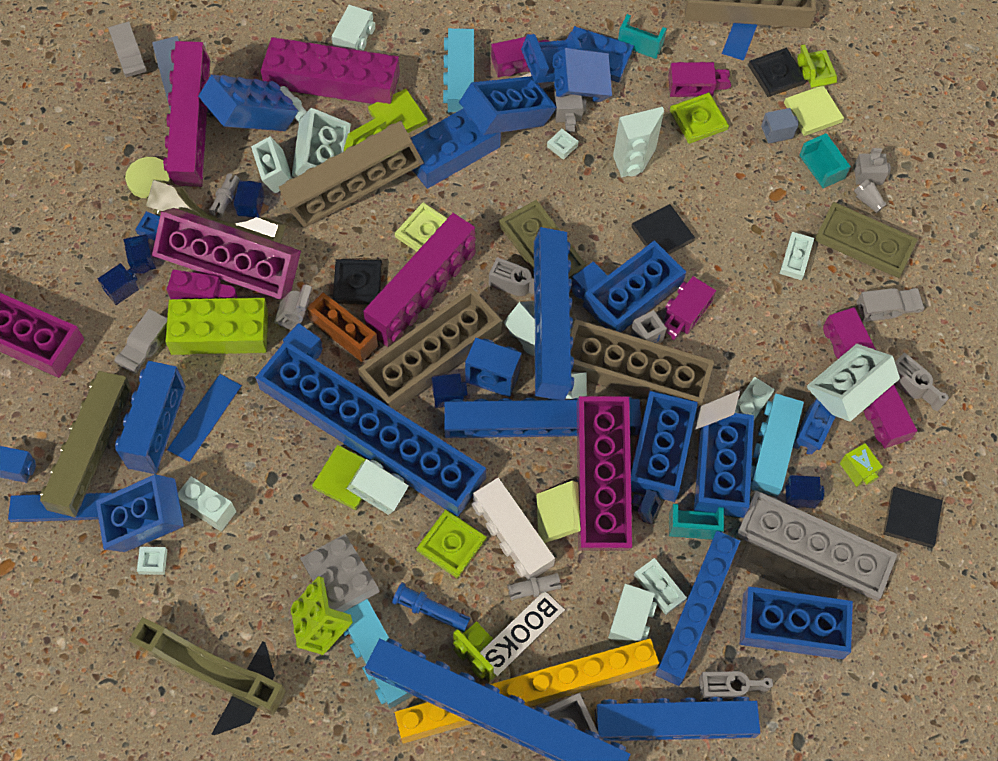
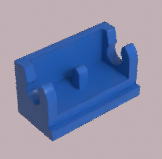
M817 398L808 407L797 430L793 444L795 449L800 448V446L808 448L807 454H813L816 450L821 449L836 417Z

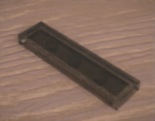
M749 542L746 543L737 567L799 594L837 599L842 587L840 582Z

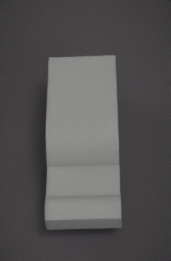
M129 21L108 27L125 77L147 72Z
M497 257L489 272V285L516 296H525L528 293L534 295V279L531 278L530 271Z
M303 285L300 292L290 291L280 302L273 323L290 330L298 323H301L309 302L312 287Z
M891 288L861 292L856 301L862 322L892 319L905 313H919L924 310L918 288L904 291Z
M149 309L130 333L127 345L116 356L115 363L136 374L146 358L153 356L166 339L167 318Z
M904 352L895 361L900 379L894 384L909 397L914 399L923 398L931 405L933 410L939 411L949 399L948 395L932 385V375Z
M738 671L702 672L699 677L701 701H707V698L721 697L723 701H733V698L743 697L748 691H758L764 694L773 687V681L770 678L749 680L744 673ZM733 681L740 684L741 688L738 691L731 687Z

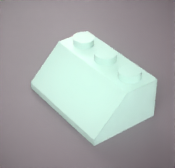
M663 107L619 117L613 157L621 177L636 176L644 171L656 150L664 114Z
M310 108L299 121L292 177L296 178L305 173L309 168L316 167L328 158L344 152L351 123Z
M856 344L809 383L807 388L832 415L850 422L897 382L900 377L892 355Z

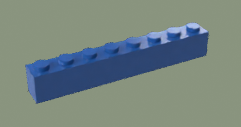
M540 227L534 240L535 396L564 401L569 391L572 392L574 387V377H571L574 358L570 353L573 346V337L570 336L573 318L569 317V311L572 306V298L569 297L572 281L568 278L571 268V261L568 260L570 242H567V232Z
M629 397L630 436L639 435L641 430L640 399ZM507 398L498 401H488L486 399L463 401L461 399H453L450 402H444L445 438L577 436L576 402L578 398L564 401L551 398L547 400L526 398L522 401H512Z

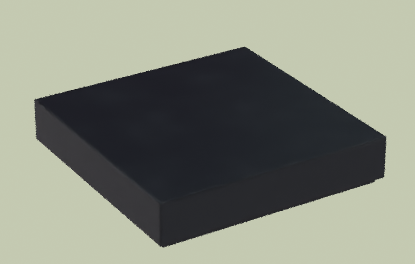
M787 47L750 60L748 63V67L767 97L806 84L807 80H804L803 72Z
M671 204L633 222L631 226L645 247L655 241L668 254L681 249L695 240L694 235Z
M336 259L333 300L338 304L369 305L381 292L382 260Z
M893 487L891 489L883 535L933 548L936 543L943 500Z

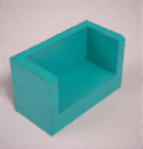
M627 14L619 29L618 40L634 45L633 51L657 59L664 45L667 28L662 27L659 35H654L630 26L631 15Z
M827 133L805 142L799 154L823 189L845 179L851 167Z
M678 504L672 505L669 512L670 537L712 540L716 531L723 533L724 507H718L716 513L678 510Z

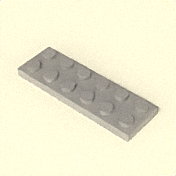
M755 491L749 509L736 535L747 542L876 601H879L882 597L897 554L759 491Z

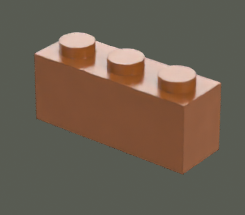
M324 292L307 307L310 322L361 362L378 347L376 333Z

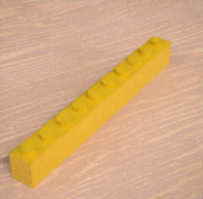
M650 638L491 685L497 687L500 690V694L508 698L510 695L517 696L525 701L524 705L532 707L655 671L659 661ZM429 702L394 712L402 744L473 724Z

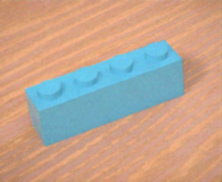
M448 28V37H444V51H448V55H444V68H448V72L443 74L444 86H448V90H443V103H448V112H458L463 109L459 101L471 82H474V29Z
M775 394L772 401H767L764 409V415H767L766 423H761L758 436L762 437L760 444L756 443L752 457L756 458L754 466L751 465V490L778 497L780 494L804 404L803 401Z
M368 599L343 612L350 614L353 622L343 635H350L354 642L350 644V647L357 659L362 657L365 664H367L379 638L385 641L389 638ZM365 666L362 667L369 682L374 679L378 686V689L374 691L381 704L387 703L391 709L414 696L368 675Z

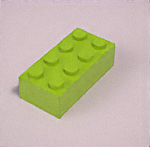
M265 298L169 300L166 345L171 355L267 353L268 308Z

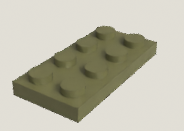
M537 199L503 217L498 222L500 228L533 272L534 240L540 227L560 231ZM570 244L568 260L571 261V268L568 278L572 280V277L587 265Z
M833 202L814 241L900 278L918 239Z

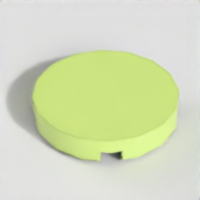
M144 157L132 163L127 169L125 177L129 190L135 196L148 199L153 180L171 182L172 179L169 178L167 171H164V161L156 157Z

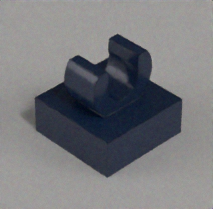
M647 490L644 497L634 494L631 504L635 505L633 509L639 512L642 521L652 525L662 504L657 492Z

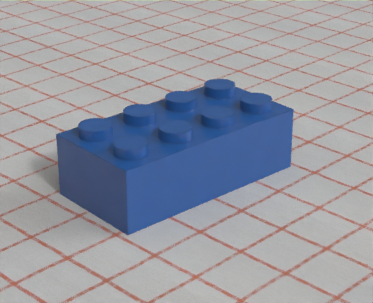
M211 75L198 96L225 127L286 131L298 113V109L293 105V101L285 96L280 90V86L273 81L267 82L258 79L251 80L242 77Z
M532 76L471 82L459 101L466 114L471 117L477 128L484 135L544 126L557 108L540 85L534 83Z
M463 108L411 137L424 163L413 169V172L428 189L500 148L501 132L484 135Z
M653 241L585 292L583 307L604 328L621 333L632 325L635 319L645 315L676 291L683 283L686 271L658 243Z
M148 361L146 368H143L140 372V384L138 390L133 392L131 399L132 407L130 412L126 413L124 417V429L122 435L117 437L115 449L128 469L156 474L186 386L177 366Z
M649 392L631 468V492L645 495L647 490L657 492L660 499L676 501L680 490L698 402L657 392Z
M734 413L732 416L700 428L694 511L716 513L718 507H724L725 516L744 518L750 502L754 415Z
M748 586L742 599L739 645L843 660L851 653L853 601Z

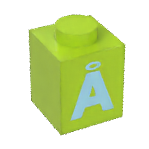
M866 443L845 454L839 463L856 487L863 483L869 485L879 478L877 474L883 468Z

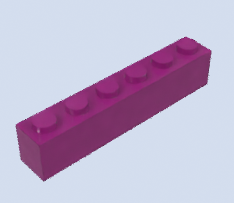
M855 307L828 316L823 325V331L833 345L836 358L839 359L856 344L876 350ZM894 384L864 409L865 417L868 421H871L875 437L882 443L884 449L910 441L917 432Z

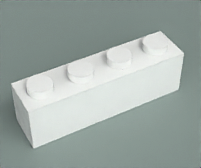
M499 478L473 493L472 506L478 516H484L487 521L485 524L492 536L497 535L501 541L499 545L503 553L507 557L510 555L515 561L513 565L520 577L525 576L527 580L532 576L536 578L554 566L555 557Z

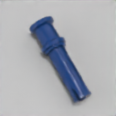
M403 582L399 585L392 604L396 605L399 603L412 609L414 614L421 612L463 633L471 619L469 616L427 598L423 591L419 593L406 587V584Z

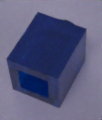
M251 180L239 181L234 200L237 216L260 217L265 197L262 183Z
M147 234L123 239L127 261L133 274L146 273L149 270L156 269L154 256H152V246Z
M121 263L97 278L103 291L115 305H118L139 290L135 282L138 280L137 276L131 268L126 270Z
M460 373L432 377L435 408L445 407L444 402H450L453 399L464 401V396H468L466 381H461Z
M790 475L785 483L787 505L797 508L816 509L820 501L824 499L825 490L824 486L820 484V477Z

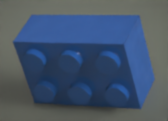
M154 474L96 501L103 549L127 552L184 527L174 478Z

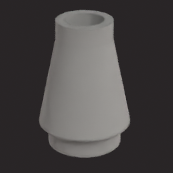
M868 179L854 190L857 194L856 198L876 213L887 205L874 182L871 183Z

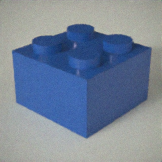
M475 337L465 361V382L510 398L520 374L521 353L513 347H503L489 339Z

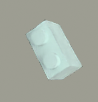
M348 5L332 34L333 46L360 51L364 50L369 34H373L375 29L373 13Z
M270 136L251 146L262 181L276 194L280 191L279 186L292 179V175L283 149Z
M366 459L360 465L346 489L389 515L395 510L409 485L404 483V479L395 473L390 474L383 470V466L379 462Z
M192 476L178 492L179 503L183 508L221 532L236 513L231 501Z
M625 584L608 638L627 645L646 640L650 627L645 626L647 618H653L657 603L653 602L655 593Z

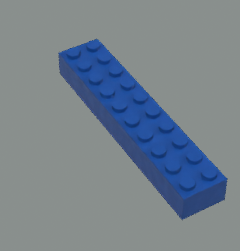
M286 341L255 377L260 390L368 460L379 462L388 473H395L401 476L405 484L459 517L472 499L473 493L479 489L486 479V468Z

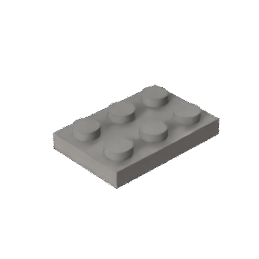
M346 534L300 558L312 581L318 576L324 578L328 605L331 609L344 612L380 592Z

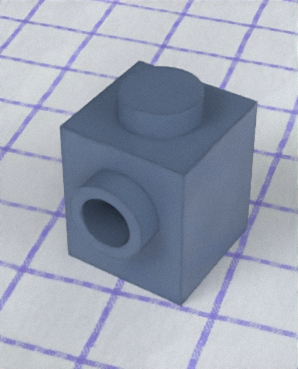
M791 108L765 113L761 127L768 144L794 137L798 128V119L793 115Z

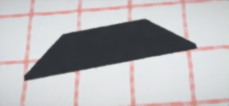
M262 641L247 670L259 673L273 680L275 677L266 643ZM232 696L211 734L215 736L250 723L258 708Z

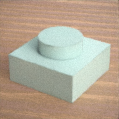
M563 129L547 142V148L563 160L578 146V140Z
M140 547L137 565L138 574L165 575L166 547Z

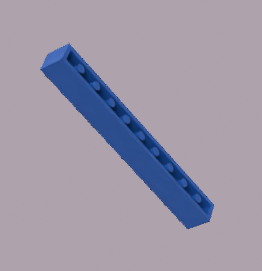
M379 638L365 666L368 675L553 761H628L631 755L626 752L625 746L617 742L611 741L608 744L600 740L601 736L593 731L585 730V732L574 728L575 724L564 718H560L558 721L550 717V712L541 707L535 706L532 709L524 705L525 701L514 695H510L508 698L500 694V690L491 684L485 683L482 686L474 682L475 678L467 673L460 672V675L450 671L451 667L443 662L436 661L432 663L426 660V656L417 650L412 649L411 652L402 649V645L393 639L387 638L385 641Z

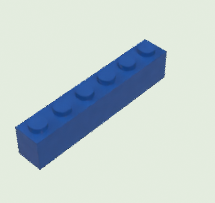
M716 531L655 676L677 686H680L740 540Z
M721 697L707 698V702H696V698L680 699V702H670V699L659 698L655 699L654 703H643L642 699L627 700V703L617 704V700L608 699L602 700L601 704H597L595 707V726L602 741L756 738L760 734L757 701H749V697H735L733 701H723Z

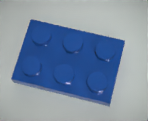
M574 26L572 32H575L577 39L581 43L582 50L609 54L611 80L619 83L632 55L634 45Z

